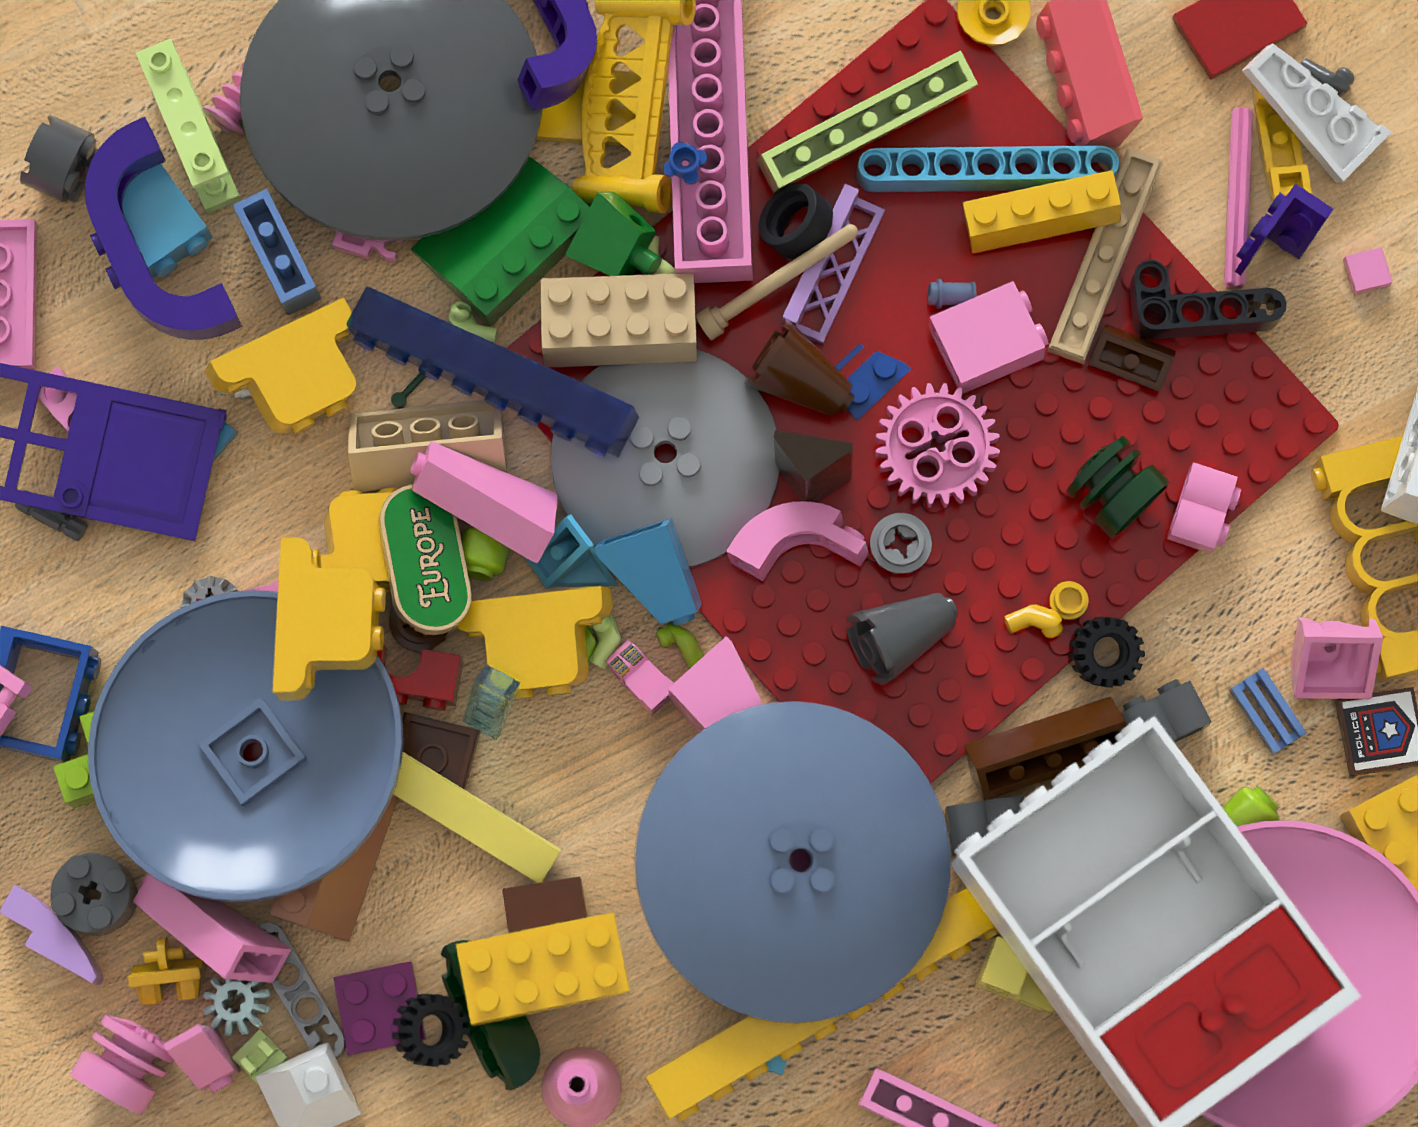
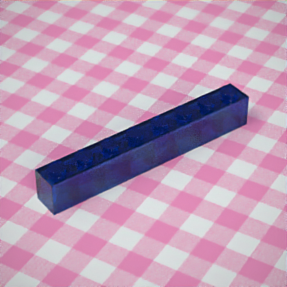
M366 286L347 321L346 326H348L349 331L354 336L353 341L362 348L373 351L374 347H377L386 352L385 356L402 366L410 362L418 366V371L430 379L438 381L440 377L452 382L451 386L454 389L468 396H471L473 392L485 397L484 401L490 406L504 411L506 407L518 412L517 416L520 419L534 426H538L539 422L552 427L551 432L566 441H571L573 437L585 442L584 447L599 456L605 457L606 453L619 457L639 419L633 405L369 286Z

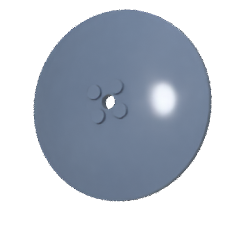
M250 590L214 595L184 606L158 621L133 643L116 664L102 689L92 718L88 742V767L95 802L105 825L124 852L143 870L172 888L196 897L225 902L261 901L298 891L319 881L347 861L369 838L385 813L397 785L403 753V722L394 685L378 655L373 665L364 670L316 671L314 689H311L309 695L302 700L280 701L273 693L278 592ZM254 742L262 744L263 753L258 760L253 762L244 760L243 751L247 745Z
M778 702L750 707L730 714L696 734L674 755L656 780L646 800L636 838L635 875L640 905L647 925L667 960L684 979L713 1001L733 1011L775 1022L800 1023L838 1017L869 1004L893 988L909 973L930 944L941 921L950 884L951 855L945 818L938 798L918 764L900 744L872 723L852 713L816 703ZM796 849H803L809 854L810 865L804 872H797L790 866V855Z

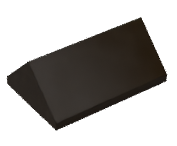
M775 430V463L779 468V472L800 501L817 503L851 480L853 443Z

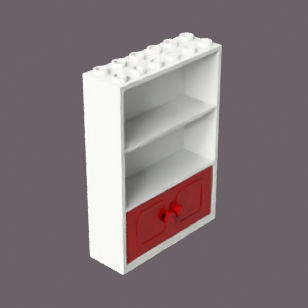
M1139 717L1115 736V739L1118 741L1112 746L1106 740L1092 750L1083 759L1086 764L1085 766L1079 768L1074 763L1051 781L1054 788L1047 792L1044 786L1040 787L1019 804V807L1022 809L1020 812L1014 814L1009 809L992 821L987 827L989 834L982 838L977 832L962 842L954 850L957 857L950 865L1139 1127H1184L1359 999L1361 995L1156 717H1152L1145 723Z

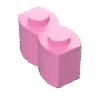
M1193 462L1188 470L1167 539L1208 553H1212L1216 545L1223 547L1230 527L1229 524L1224 523L1226 512L1228 509L1235 510L1241 493V489L1235 487L1238 477Z

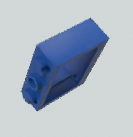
M1 626L0 665L13 674L21 647L79 659L56 747L1 735L0 748L62 763L70 761L71 755L75 756L81 742V733L77 732L80 723L79 716L88 714L90 709L91 696L87 694L91 680L95 681L100 672L101 658H97L99 652L89 645ZM0 684V692L4 687L2 684Z

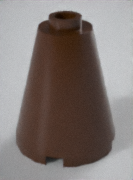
M785 319L781 324L786 330L783 334L777 331L773 333L752 366L756 369L755 372L757 374L753 379L747 375L745 384L831 417L837 411L844 414L855 397L850 392L853 384L791 321Z

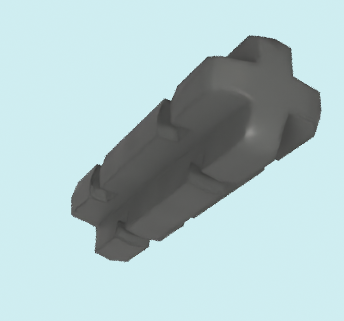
M20 504L14 505L19 511L28 516L32 514L34 519L58 532L63 531L66 536L75 541H79L87 530L88 525L75 516L70 517V515Z

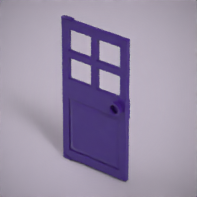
M0 363L1 378L28 383L18 429L0 425V438L15 441L5 486H0L1 501L196 541L220 431H223L224 423L227 419V410L208 408ZM41 386L77 394L67 439L30 432ZM27 444L64 451L54 497L17 490Z

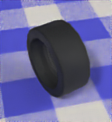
M794 183L785 186L770 198L760 215L758 229L761 239L782 257L796 259L826 239L832 227V208L830 203L808 184ZM808 206V212L801 225L789 235L783 236L784 229L790 218L797 211Z

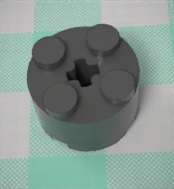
M49 115L47 118L50 125L42 122L28 147L24 161L31 164L28 173L21 171L20 183L63 203L68 200L75 203L79 199L84 187V182L80 181L85 168L89 169L90 163L98 151V148H95L96 139L93 133L53 115Z
M96 853L76 855L61 866L53 879L50 892L51 908L57 917L71 929L92 936L106 935L123 927L133 916L137 907L133 903L138 893L137 887L128 869L119 862ZM90 889H96L102 893L99 900L92 899L91 901V898L88 897Z

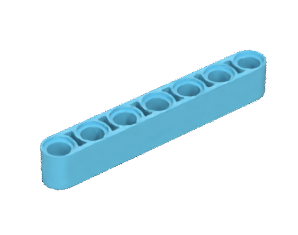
M1106 146L873 148L865 151L859 158L856 177L861 188L870 192L1017 191L1096 174L1091 168L1093 162L1104 163L1109 171L1113 170L1115 177L1119 167V159L1115 151ZM1022 162L1028 163L1032 166L1034 172L1029 175L1021 174L1017 171L1015 165ZM1058 162L1066 163L1071 168V172L1069 174H1060L1056 172L1053 164ZM947 163L953 164L958 168L959 173L952 176L946 175L941 171L940 166ZM989 163L995 167L996 173L984 175L979 171L978 165ZM876 164L883 169L884 173L880 176H870L864 168L868 165ZM906 164H915L921 169V173L916 176H910L902 170V167Z

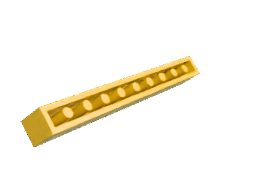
M968 888L947 899L941 921L930 944L909 973L893 988L882 995L885 1001L903 991L905 987L902 982L914 974L920 981L937 971L939 968L935 962L949 954L953 961L972 950L973 948L969 942L980 935H983L987 941L999 934V931ZM867 1004L838 1017L800 1023L775 1022L748 1016L649 1074L644 1079L667 1119L669 1120L677 1116L679 1122L700 1111L697 1103L710 1095L714 1102L735 1090L731 1084L733 1081L744 1075L748 1081H751L769 1070L766 1064L767 1061L777 1055H780L783 1061L803 1050L800 1042L814 1035L818 1041L837 1030L834 1022L848 1015L852 1021L871 1010V1007Z

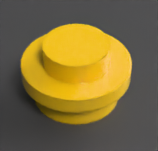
M1072 581L1058 584L1052 590L1049 598L1051 610L1057 611L1064 620H1074L1082 616L1089 602L1086 590L1080 584Z

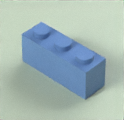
M265 189L234 204L233 207L287 315L321 300V296L268 190Z

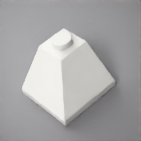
M329 1042L255 1076L279 1127H335L361 1115V1110Z

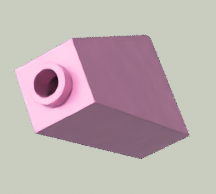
M432 441L425 454L418 452L410 470V474L415 475L412 491L538 564L554 534L558 494Z
M149 873L141 882L140 889L133 900V903L224 979L273 983L292 950L223 902L200 898L178 891L159 881Z

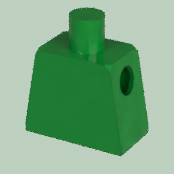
M597 192L565 253L567 257L610 276L634 275L637 269L645 275H652L658 270L662 262L660 256L648 249L655 236V229L615 192Z

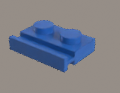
M862 344L856 346L835 367L840 370L865 346ZM876 351L847 378L853 384L850 392L855 395L847 410L857 420L860 419L911 368L905 362Z

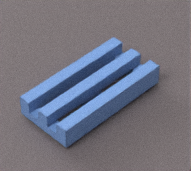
M1264 668L1229 690L1272 755L1307 733ZM1257 681L1261 683V685L1263 686V688L1265 689V691L1267 692V694L1269 695V697L1271 698V700L1273 701V703L1275 704V706L1277 707V709L1279 710V712L1281 713V715L1293 731L1292 734L1288 733V731L1286 730V728L1284 727V725L1282 724V722L1280 721V719L1278 718V716L1276 715V713L1274 712V710L1272 709V707L1270 706V704L1268 703V701L1256 685ZM1248 688L1282 739L1281 741H1275L1243 693V690Z

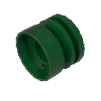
M1125 435L1099 449L1078 470L1075 479L1066 490V493L1072 499L1081 494L1085 489L1089 490L1088 495L1079 505L1083 510L1091 507L1098 501L1103 505L1094 522L1111 539L1129 526L1170 484V481L1153 464L1145 467L1138 473L1132 469L1142 453L1136 449L1125 459L1121 457L1122 453L1131 443Z

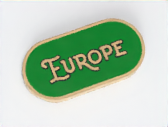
M407 485L397 489L386 499L378 520L392 602L398 617L404 623L407 622L410 626L414 627L413 630L427 635H439L455 628L464 619L471 604V587L457 517L412 491L413 485Z

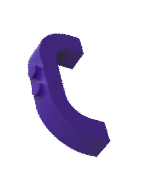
M533 0L556 44L557 50L526 58L517 80L532 111L548 108L565 101L575 93L585 77L597 45L596 27L586 0Z
M146 117L140 118L113 133L100 146L90 163L85 182V201L88 214L96 230V233L90 235L98 254L100 256L107 254L112 266L105 268L114 289L122 287L126 297L137 313L152 327L167 335L188 340L211 339L230 333L243 326L223 284H218L191 296L173 295L162 290L155 283L125 218L123 198L131 181L140 173L166 162Z

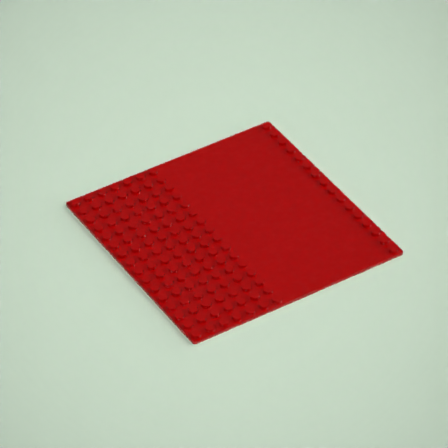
M925 0L748 147L753 280L694 283L696 315L707 307H710V309L715 306L721 308L794 260L782 257L761 239L759 233L760 215L765 204L774 195L756 161L761 154L961 50L978 83L971 91L795 182L808 184L830 203L832 210L845 184L859 189L858 198L885 209L881 222L824 344L821 345L812 340L810 341L834 366L842 361L859 344L865 346L839 370L846 378L876 351L906 363L911 370L858 420L848 410L844 414L837 411L831 417L758 390L768 406L777 430L853 443L851 480L817 503L825 504L841 511L844 523L841 528L849 526L864 536L865 539L863 541L866 542L868 556L860 567L823 546L815 544L798 545L785 551L776 560L764 581L731 564L727 553L709 563L690 568L702 602L699 612L722 638L727 636L732 641L741 660L778 702H807L831 706L852 713L872 723L887 733L907 751L925 774L930 784L966 754L964 744L982 739L1073 661L1069 660V653H1073V647L1069 646L1070 640H1075L1077 637L1074 634L1075 630L1084 627L1082 623L1087 620H1095L1094 617L1100 616L1121 619L1199 551V549L1167 539L1188 470L1193 462L1238 477L1235 487L1240 488L1241 493L1235 510L1228 509L1224 523L1230 524L1328 439L1339 427L1338 421L1255 332L1146 339L1176 352L1160 392L1089 365L1104 324L1139 336L1133 326L1129 286L1137 266L1143 261L1157 260L1166 267L1169 275L1171 295L1217 292L1144 212L1085 363L1081 364L1050 353L1048 349L1095 228L972 254L965 223L963 202L1012 191L870 192L861 188L856 177L859 158L865 151L873 148L1075 146V143L1069 139L1067 129L991 47L974 41L963 31L958 21L957 11L947 0ZM1022 162L1015 165L1017 171L1021 174L1029 175L1034 172L1032 166L1028 163ZM1058 162L1053 164L1056 172L1060 174H1069L1071 172V168L1066 163ZM1097 162L1091 164V168L1096 173L1106 172ZM947 163L940 166L941 171L946 175L952 176L959 173L958 168L953 164ZM989 163L978 165L979 171L984 175L996 173L995 167ZM871 164L864 168L870 176H880L884 173L883 169L876 164ZM906 164L902 167V170L910 176H916L921 173V169L915 164ZM808 206L803 207L790 218L784 229L783 236L789 235L801 225L808 212ZM854 208L849 217V222L860 231L869 227L874 216ZM672 210L656 223L653 228L655 229V236L659 237V256L675 268ZM864 236L856 239L859 247ZM851 241L833 252L838 266L853 261L856 255ZM830 260L825 270L833 268ZM637 269L634 275L644 274ZM849 269L841 272L843 279H845ZM598 271V272H597L594 276H592V277L610 276V275H607V274H605V273H603V272ZM803 272L728 321L729 325L724 328L725 332L713 340H710L695 316L696 349L727 362L745 377L749 375L754 379L757 373L755 372L756 369L752 366L775 331L783 334L786 330L781 327L782 317ZM836 274L820 279L817 285L822 299L838 294L840 290ZM1150 275L1139 277L1141 283L1147 288L1158 286L1157 280ZM936 279H942V282L945 283L975 282L977 297L1014 281L1018 291L1024 290L1030 300L1032 312H1029L1034 324L1040 323L1046 333L1048 345H1045L1044 359L968 391L961 396V399L966 401L970 396L975 395L976 399L973 405L975 409L987 406V411L982 417L983 420L995 419L996 421L995 425L988 430V433H997L1000 436L997 442L990 444V446L1000 450L998 457L988 458L996 464L994 472L983 471L989 479L987 484L982 485L974 482L978 490L977 494L972 496L964 490V500L961 504L955 500L954 496L949 497L946 508L941 504L940 498L934 499L931 508L927 507L925 496H921L914 504L912 503V491L908 490L904 495H898L901 486L899 481L892 485L887 484V480L892 474L891 471H879V466L886 461V458L875 457V451L885 445L876 442L875 437L878 433H887L879 427L880 419L892 420L886 413L889 405L900 409L897 402L900 394L910 401L911 389L915 387L921 395H924L928 383H931L935 393H940L943 383L947 384L948 394L953 395L957 390L955 382L929 330L930 316L956 305H942L941 309H936L935 305H929L928 284L929 282H936ZM815 293L813 294L809 304L817 301ZM833 302L825 305L828 313L833 305ZM820 307L805 312L800 324L820 332L825 322ZM1220 307V312L1225 318H1237V313L1232 307ZM1187 308L1181 311L1183 317L1189 322L1200 320L1198 313L1193 309ZM1148 311L1143 314L1144 319L1151 325L1162 323L1161 317L1155 312ZM541 320L488 364L490 374L551 443L557 420L567 399L581 381L598 367H544ZM945 413L937 417L938 423L943 428L950 429L957 425V420L951 414ZM906 428L902 431V437L907 442L916 443L922 439V434L915 428ZM963 431L961 433H958L955 437L949 439L948 441L961 437H967L969 436V433L967 431ZM1125 435L1131 443L1122 453L1121 457L1125 459L1136 449L1142 453L1132 469L1138 473L1145 467L1153 464L1170 481V484L1129 526L1111 539L1094 522L1103 505L1098 501L1091 507L1083 510L1079 505L1088 495L1089 490L1085 489L1073 499L1066 493V490L1075 479L1078 470L1099 449ZM932 439L928 449L936 447L939 452H942L946 442L938 444L936 439ZM669 444L658 446L654 452L655 458L661 463L673 461L677 454L675 448ZM957 448L952 452L954 459L959 463H968L973 459L970 451L965 448ZM926 450L912 454L909 453L905 457L911 460ZM923 462L917 466V471L923 477L930 478L937 474L936 467L929 462ZM780 472L768 509L780 504L800 501ZM894 513H907L919 518L927 526L931 535L932 547L928 559L923 566L910 574H893L881 568L871 554L870 538L874 527L881 519ZM895 529V541L885 549H898L905 559L907 546L916 539L903 540L901 535H898L897 529ZM1062 582H1076L1086 590L1089 598L1086 611L1077 619H1062L1063 631L1055 638H1047L1042 633V629L1034 626H1029L1013 634H1010L1006 627L1004 616L1029 605L1036 604L1051 609L1049 603L1050 594ZM933 593H940L944 597H950L958 611V617L955 618V627L893 681L884 685L873 681L871 677L877 674L871 667L863 669L852 650L847 636V629L853 627L852 622H846L847 617L857 611Z

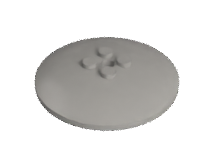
M697 350V362L600 365L575 388L561 410L555 426L551 448V469L554 486L566 515L573 516L595 547L599 541L672 518L689 568H693L725 555L739 531L751 519L768 509L779 476V468L775 463L774 432L777 429L766 402L757 389L745 384L746 377L737 369L711 354ZM662 444L673 446L677 452L675 459L669 463L659 462L654 456L656 448Z

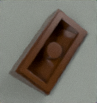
M1104 324L1089 365L1160 392L1176 352L1165 346Z

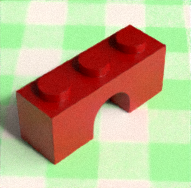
M383 645V650H377V655L386 667L388 649ZM422 649L419 666L412 674L405 677H396L389 674L399 704L407 705L408 699L423 701L422 707L445 711L446 705L456 706L463 659L461 655Z

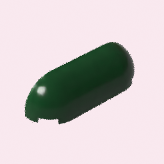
M459 940L447 944L441 951V956L446 958L447 973L441 975L442 981L449 997L454 999L453 1003H460L464 1008L460 1011V1014L468 1016L469 1021L463 1023V1027L470 1028V1035L468 1037L484 1070L490 1078L498 1076L505 1083L506 1090H514L526 1084L536 1073L540 1061L539 1043L526 1015L472 1026L456 944L470 942V940Z

